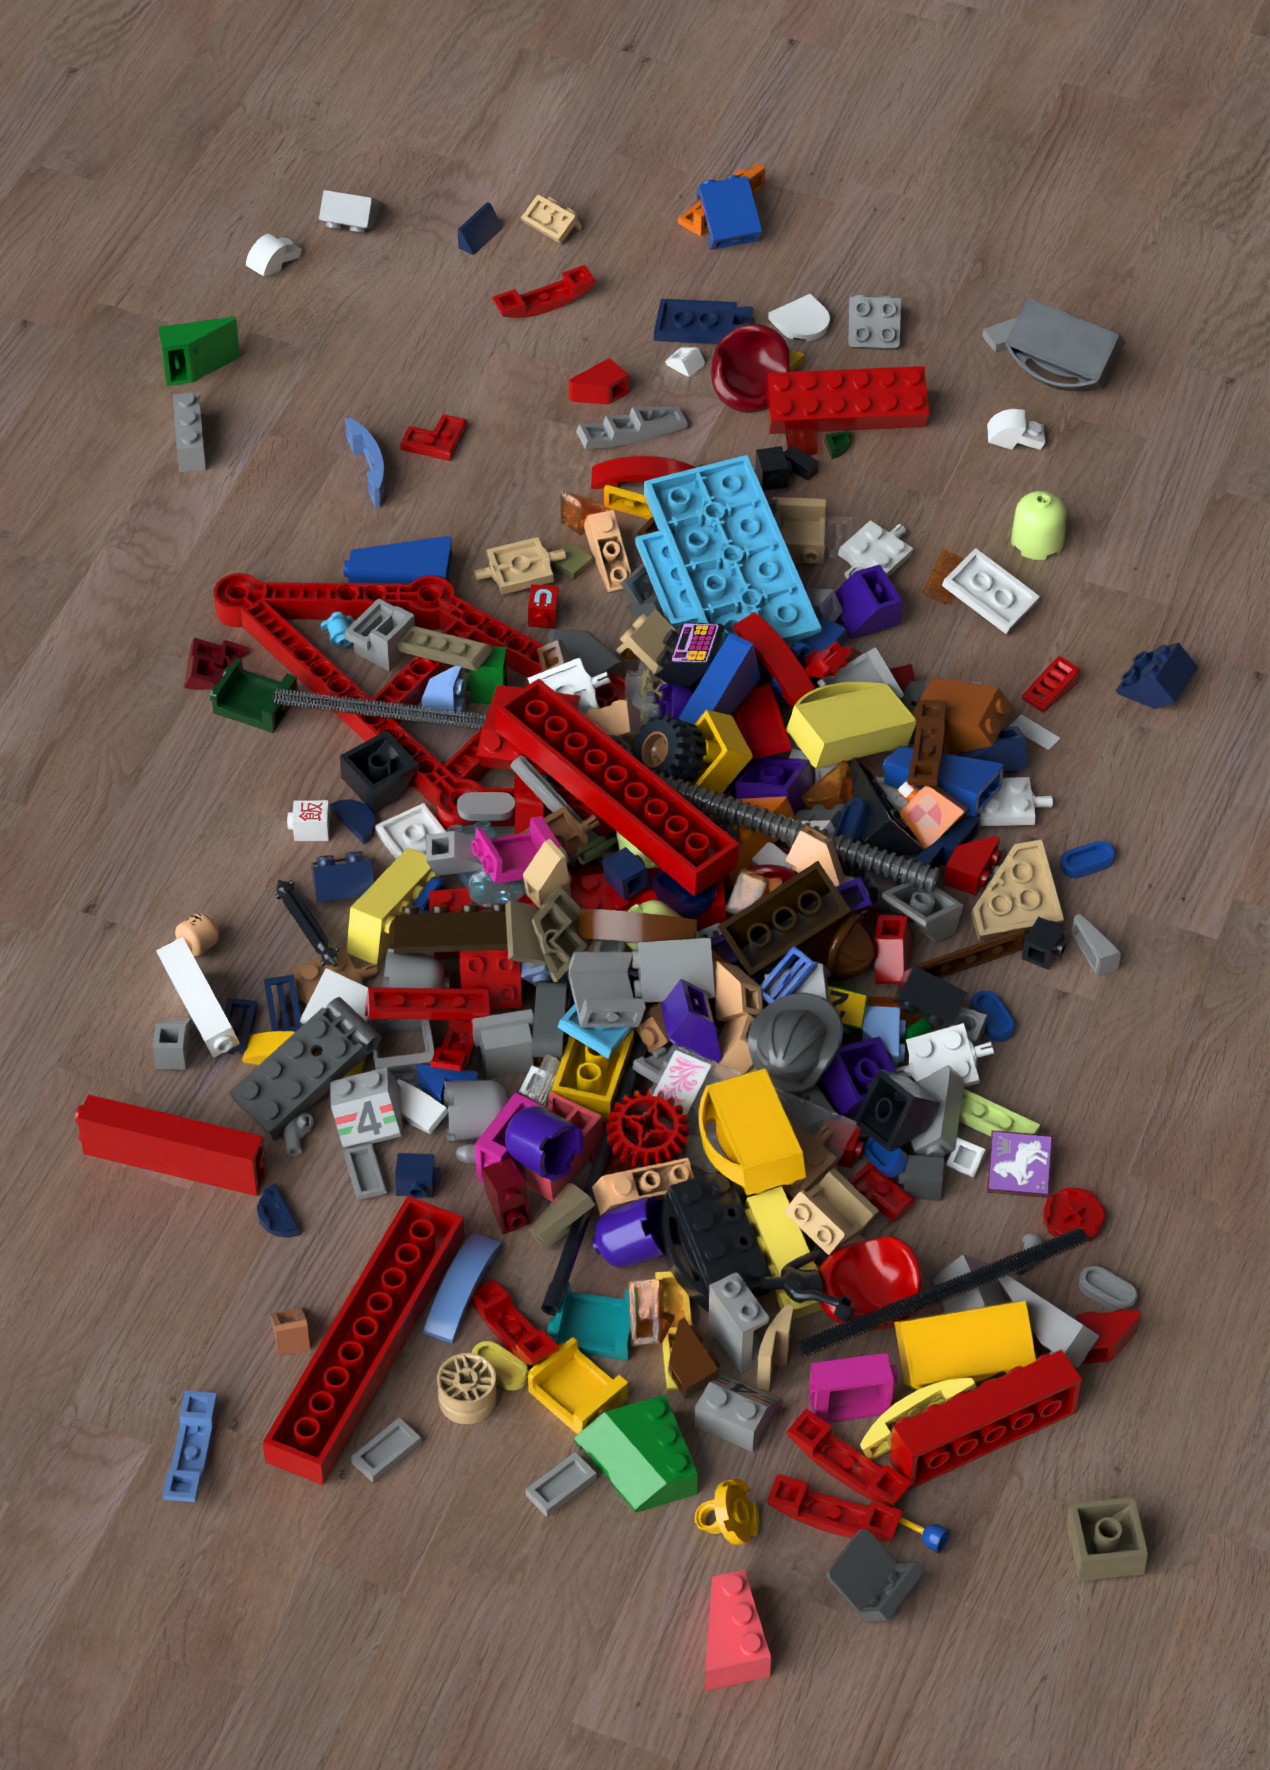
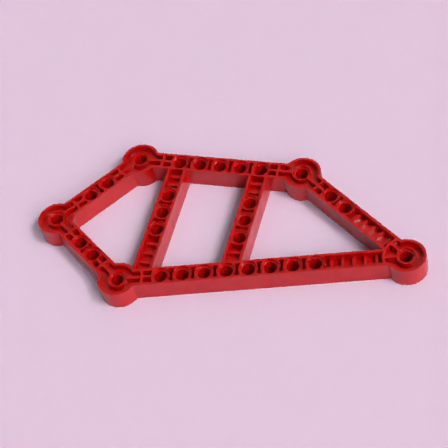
M236 573L221 578L213 589L216 616L220 622L231 627H243L294 676H297L310 691L316 692V696L319 693V697L323 693V697L326 694L327 698L328 694H330V698L333 694V698L337 695L338 699L340 695V699L343 696L344 700L346 696L347 700L349 697L350 700L354 697V701L356 697L357 701L361 698V702L363 698L364 702L368 699V703L371 699L285 619L328 620L333 613L340 611L343 615H350L353 620H357L378 598L394 607L398 606L414 614L416 627L428 630L441 629L443 630L442 633L486 643L489 646L506 647L507 667L527 678L543 672L537 649L544 645L456 597L452 584L438 576L420 577L410 584L259 582L257 578L249 574ZM416 656L371 699V703H373V700H375V703L378 700V704H380L381 700L382 704L385 701V705L388 701L389 705L392 702V706L395 702V706H397V703H399V706L402 703V707H404V704H406V707L409 704V708H411V704H413L414 708L415 705L417 706L422 701L429 680L454 667V665ZM611 673L607 677L610 678L611 683L595 688L600 708L610 706L614 701L618 700L630 702L631 689L628 682L621 676ZM334 712L365 742L386 730L419 764V770L409 783L436 807L437 820L447 832L456 831L472 835L476 833V828H483L484 826H515V812L509 819L501 821H469L461 818L458 814L457 801L460 796L469 792H505L510 794L515 800L514 788H483L478 783L492 769L482 767L477 758L482 729L442 765L398 724L401 721L399 719ZM553 788L583 821L592 815L596 817L594 821L588 824L599 821L600 825L592 829L596 835L602 836L613 830L609 824L566 788ZM544 804V818H545V817H547L548 815L552 814V812H551V810Z

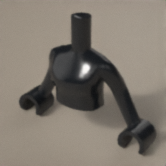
M816 1243L813 1251L786 1264L781 1270L780 1277H762L761 1287L763 1290H784L790 1299L797 1303L813 1300L836 1307L834 1315L841 1321H850L855 1311V1308L850 1306L851 1299L848 1296L844 1295L836 1298L823 1293L822 1280L816 1269H799L813 1261L816 1265L820 1266L829 1256Z

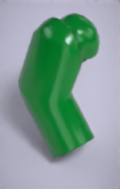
M926 1017L905 1030V1049L908 1053L906 1039L924 1035L932 1030L933 1026L925 1022Z

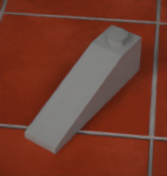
M1001 1275L1002 1278H998L1012 1301H1026L1030 1328L1040 1343L1051 1350L1050 1354L1062 1349L1071 1364L1079 1368L1099 1338V1335L1007 1275L1003 1277Z

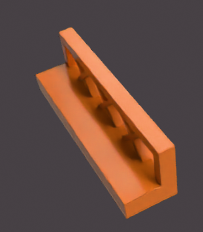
M758 163L748 171L741 168L733 174L740 177L748 176L753 195L765 186V167ZM701 200L678 217V224L699 236H702L709 230Z

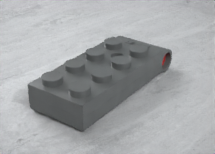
M337 997L326 1008L322 1007L229 1093L234 1102L275 1140L284 1132L288 1123L306 1112L330 1090L331 1081L342 1079L365 1056L374 1051L380 1044L382 1037L341 997ZM317 1052H322L321 1055L314 1056Z

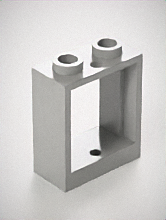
M367 1016V1023L378 1034L421 1029L425 1052L381 1058L379 1045L372 1051L374 1070L387 1067L396 1081L398 1079L406 1083L418 1081V1064L431 1065V1060L435 1053L429 1020L368 1019Z

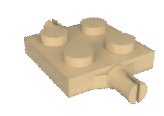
M539 537L487 549L489 567L474 570L476 581L492 577L497 582L501 595L531 588V584L543 585L554 582L551 563L566 560V555L563 548L547 552L542 547Z

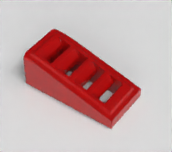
M1058 656L1023 693L1022 700L1044 713L1078 684L1080 669L1063 657ZM1036 693H1040L1041 695H1043L1044 697H1046V699L1044 700L1043 698H1041L1040 696H1038Z

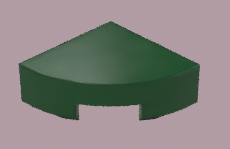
M850 430L825 434L824 442L831 459L838 458L848 451L851 443Z

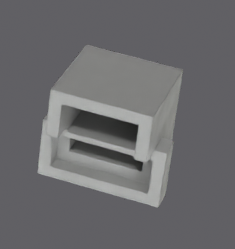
M378 598L345 631V639L354 643L355 654L390 672L407 655V653L400 652L396 645L411 626H415L414 614L398 606L394 607Z
M532 1009L472 1019L473 1039L475 1046H479L486 1079L529 1072L533 1065L532 1037L534 1016Z

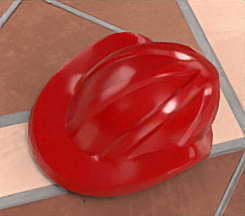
M893 1236L875 1238L843 1246L831 1253L817 1270L822 1280L824 1294L836 1298L845 1295L851 1299L850 1306L855 1308L852 1321L853 1318H860L861 1315L864 1316L865 1313L867 1315L868 1312L871 1314V1311L874 1312L875 1309L878 1311V1308L885 1307L886 1305L889 1306L890 1303H896L900 1299L903 1300L907 1296H914L915 1293L917 1294L921 1291L922 1271L915 1252L905 1241ZM819 1302L823 1311L832 1320L841 1325L843 1322L846 1324V1321H841L834 1315L835 1306ZM905 1314L906 1317L902 1316V1319L899 1318V1316H898V1319H899V1320H897V1319H895V1318H894V1320H895V1321L905 1320V1319L908 1317V1315ZM891 1320V1323L887 1321L888 1325L884 1323V1326L880 1324V1328L876 1325L877 1329L873 1326V1330L895 1327L894 1321Z

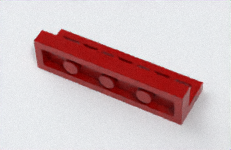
M368 987L364 1011L368 1019L472 1020L474 1018L490 1016L488 989Z

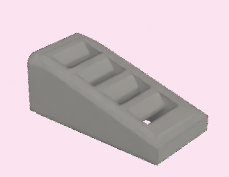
M1081 914L1075 915L1071 935L1095 974L1099 977L1118 970L1121 952Z

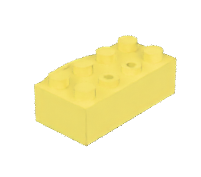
M843 682L819 687L802 696L793 708L786 732L794 740L795 745L809 759L812 766L824 768L828 765L852 760L854 757L860 758L884 751H892L899 746H908L916 725V719L887 684L877 682Z

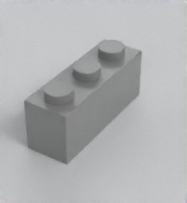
M199 392L173 394L179 472L206 470Z

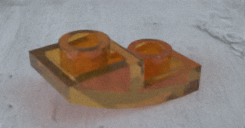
M943 549L921 593L946 605L952 593L945 589L942 584L944 579L964 559Z

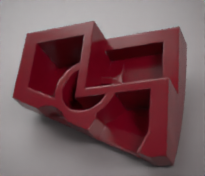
M194 637L190 645L184 688L193 690L212 689L223 678L226 667L231 666L235 658L241 659L246 654L248 647L227 640H223L222 644L218 645Z

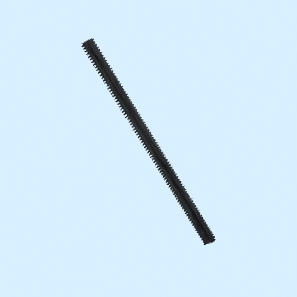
M276 688V691L273 693L274 704L357 715L364 714L365 716L371 715L413 722L416 720V722L423 721V723L430 722V724L461 726L462 728L468 727L469 729L481 730L486 719V713H484V717H482V713L480 716L479 713L475 716V712L472 716V712L468 715V711L465 715V711L461 714L460 710L458 714V710L455 713L453 709L451 713L450 709L448 713L447 709L444 712V708L442 712L440 708L437 711V707L435 711L434 707L430 710V706L427 710V706H425V709H423V706L420 709V705H418V709H416V705L413 708V704H411V708H409V704L407 707L406 704L402 707V703L400 706L399 703L395 706V702L392 706V702L389 705L388 701L385 705V701L382 704L381 700L380 704H378V700L376 703L375 700L371 703V699L369 703L368 699L364 702V698L361 702V698L357 701V697L355 701L354 697L352 700H350V697L347 700V696L344 700L343 696L340 699V695L338 699L337 695L333 698V694L331 698L330 694H328L327 698L326 694L323 697V693H321V697H319V693L316 696V692L314 696H312V692L309 695V691L307 695L305 691L304 694H302V691L299 694V690H297L296 694L295 690L292 693V689L288 693V689L285 692V688L283 692H281V688L279 691Z
M1081 1227L1077 1228L1076 1231L1066 1232L1062 1236H1056L1055 1239H1049L1048 1242H1042L1041 1245H1035L1034 1248L1032 1246L1027 1248V1250L1020 1251V1253H1014L1013 1256H1007L1006 1259H999V1262H992V1265L989 1263L988 1266H982L981 1269H975L974 1272L972 1270L967 1275L965 1273L960 1275V1277L953 1278V1280H947L946 1283L943 1282L935 1287L928 1288V1290H922L921 1293H915L914 1296H907V1298L900 1299L896 1303H890L889 1306L886 1305L885 1307L878 1308V1311L875 1309L874 1312L871 1311V1314L868 1312L866 1315L865 1313L860 1318H853V1321H846V1324L843 1322L842 1325H836L835 1328H828V1331L824 1330V1332H818L817 1335L814 1334L813 1336L806 1337V1340L803 1338L802 1341L799 1340V1343L796 1341V1346L803 1358H805L804 1354L809 1357L808 1353L812 1355L811 1352L816 1354L815 1350L819 1352V1348L821 1351H823L822 1347L826 1350V1345L830 1348L829 1344L831 1346H834L833 1343L837 1345L836 1341L841 1344L840 1340L845 1342L844 1338L847 1341V1337L850 1339L852 1337L856 1338L855 1334L859 1336L858 1333L863 1335L862 1331L863 1333H866L865 1330L870 1332L869 1328L873 1331V1326L877 1329L876 1325L879 1328L881 1327L880 1324L884 1326V1323L888 1325L887 1321L890 1323L891 1320L895 1322L894 1318L899 1320L898 1316L902 1319V1316L906 1317L905 1314L909 1316V1313L913 1314L912 1311L916 1313V1309L919 1312L920 1309L924 1310L923 1306L926 1309L927 1306L931 1307L930 1303L934 1306V1303H941V1300L945 1302V1299L949 1300L948 1297L951 1299L952 1296L956 1297L955 1293L959 1296V1293L963 1294L962 1291L966 1293V1290H973V1287L977 1289L978 1286L981 1287L980 1284L984 1286L985 1283L988 1284L987 1281L990 1283L992 1280L995 1281L994 1278L997 1280L998 1278L1001 1279V1275L1003 1277L1005 1275L1009 1276L1012 1272H1019V1269H1026V1266H1034L1033 1263H1041L1040 1260H1048L1047 1257L1051 1259L1052 1256L1055 1257L1054 1255H1061V1252H1068V1249H1076L1075 1246H1083L1082 1243L1086 1244L1085 1241L1089 1243V1239Z

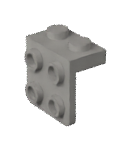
M867 295L849 297V347L897 349L900 345L901 298L893 296H881L878 298Z

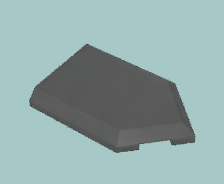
M549 629L548 644L555 640H562L573 660L577 658L582 659L586 672L591 678L606 671L609 675L624 666V661L589 631Z

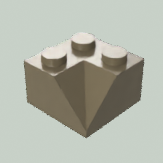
M1135 1497L1070 1503L1066 1525L1078 1581L1144 1575L1148 1552Z

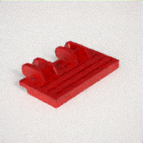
M771 684L753 687L732 715L753 755L751 760L791 751L790 741Z

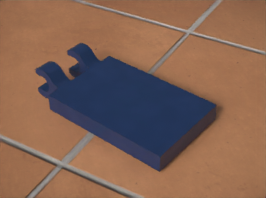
M661 299L654 329V341L719 344L734 329L743 325L754 324V318L752 317L754 308L750 306L737 307V302Z

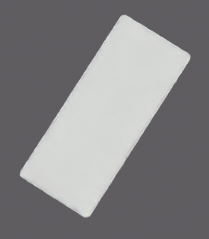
M1020 715L1009 725V727L1019 726L1025 737L1047 750L1060 739L1057 735L1023 715Z

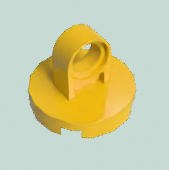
M738 1478L724 1480L718 1484L714 1500L702 1503L695 1512L694 1519L698 1528L709 1534L722 1533L725 1539L732 1545L740 1546L751 1543L750 1538L757 1536L759 1531V1513L756 1502L750 1503L746 1492L751 1491L749 1486L742 1479ZM715 1510L716 1521L712 1525L707 1526L706 1517L710 1511Z

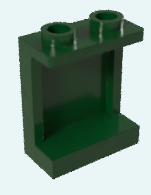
M235 658L231 666L226 667L219 684L214 685L211 690L210 700L212 701L213 713L274 733L291 706L274 704L273 693L276 691V688H278V691L281 688V692L285 688V692L288 689V693H290V689H292V693L295 690L296 694L298 690L297 676L286 673L282 681L279 682L244 670L242 659Z

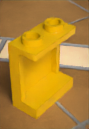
M572 1337L566 1343L558 1345V1352L550 1355L545 1361L536 1363L531 1368L528 1374V1392L575 1433L579 1434L603 1412L619 1408L628 1400V1382L620 1375L614 1379L610 1378L579 1351L578 1340Z

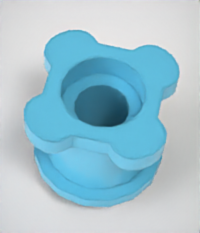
M338 611L333 613L327 621L321 623V629L323 631L328 630L330 634L329 641L333 647L346 648L352 644V642L345 639V631L353 622L350 615L345 616L342 612Z

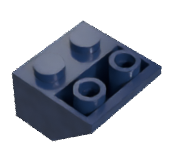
M1179 642L1169 646L1162 645L1156 650L1149 652L1142 651L1134 657V663L1129 671L1122 676V681L1116 692L1121 696L1153 709L1167 706L1177 701L1196 671L1197 665Z
M362 851L345 853V858L335 859L333 855L316 857L317 862L311 863L317 902L361 897L374 883L371 859L368 855L364 856Z

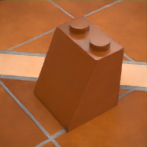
M932 678L920 700L947 701L943 754L949 755L993 746L1013 709L999 687L941 678ZM918 704L916 705V707H915V709H914V711H913V713H912V715L915 717V719H916V713H917V706H918Z

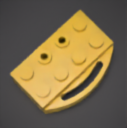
M765 1068L706 1085L699 1107L701 1140L709 1160L723 1175L743 1186L746 1196L760 1194L767 1189L781 1185H790L797 1180L806 1178L803 1151ZM710 1122L716 1123L717 1140L727 1159L722 1157L708 1140L707 1125Z
M1012 1301L894 1322L904 1384L916 1391L951 1379L972 1378L974 1382H978L1002 1371L1008 1374L1009 1371L1017 1366L1024 1367L1036 1361L1026 1301Z

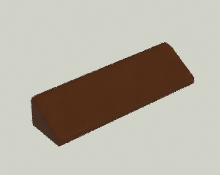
M1022 928L916 964L915 966L938 978H942L1023 950L1025 930Z

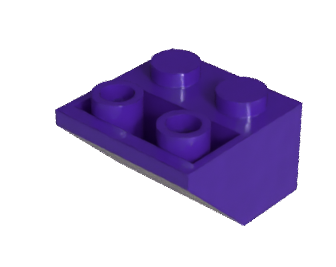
M881 565L854 572L835 591L843 610L838 618L843 627L846 628V632L851 639L901 624L903 601Z
M680 979L661 1004L668 1038L679 1047L685 1046L693 1050L703 1059L709 1058L719 1063L722 1057L706 991Z

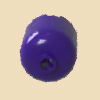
M538 1106L526 1107L517 1112L508 1123L504 1138L506 1149L515 1160L540 1177L547 1178L550 1181L562 1179L573 1169L569 1164L574 1159L576 1153L581 1155L584 1145L583 1131L576 1127L574 1123Z
M643 1197L603 1213L596 1222L595 1236L592 1238L595 1252L598 1255L601 1254L610 1265L618 1268H626L662 1258L664 1251L661 1248L658 1231L660 1210L658 1201L654 1197Z

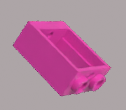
M888 1353L811 1363L808 1398L812 1413L827 1423L881 1416L891 1407L892 1401H896L894 1385L898 1384L896 1365H890Z

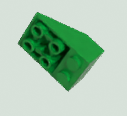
M236 316L158 327L167 386L193 383L240 358Z

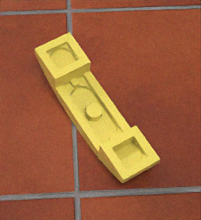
M958 1378L938 1382L919 1389L895 1403L877 1419L864 1436L860 1446L865 1457L873 1461L890 1450L893 1426L899 1420L921 1414L933 1404H943L962 1391L969 1392L976 1389L973 1379Z

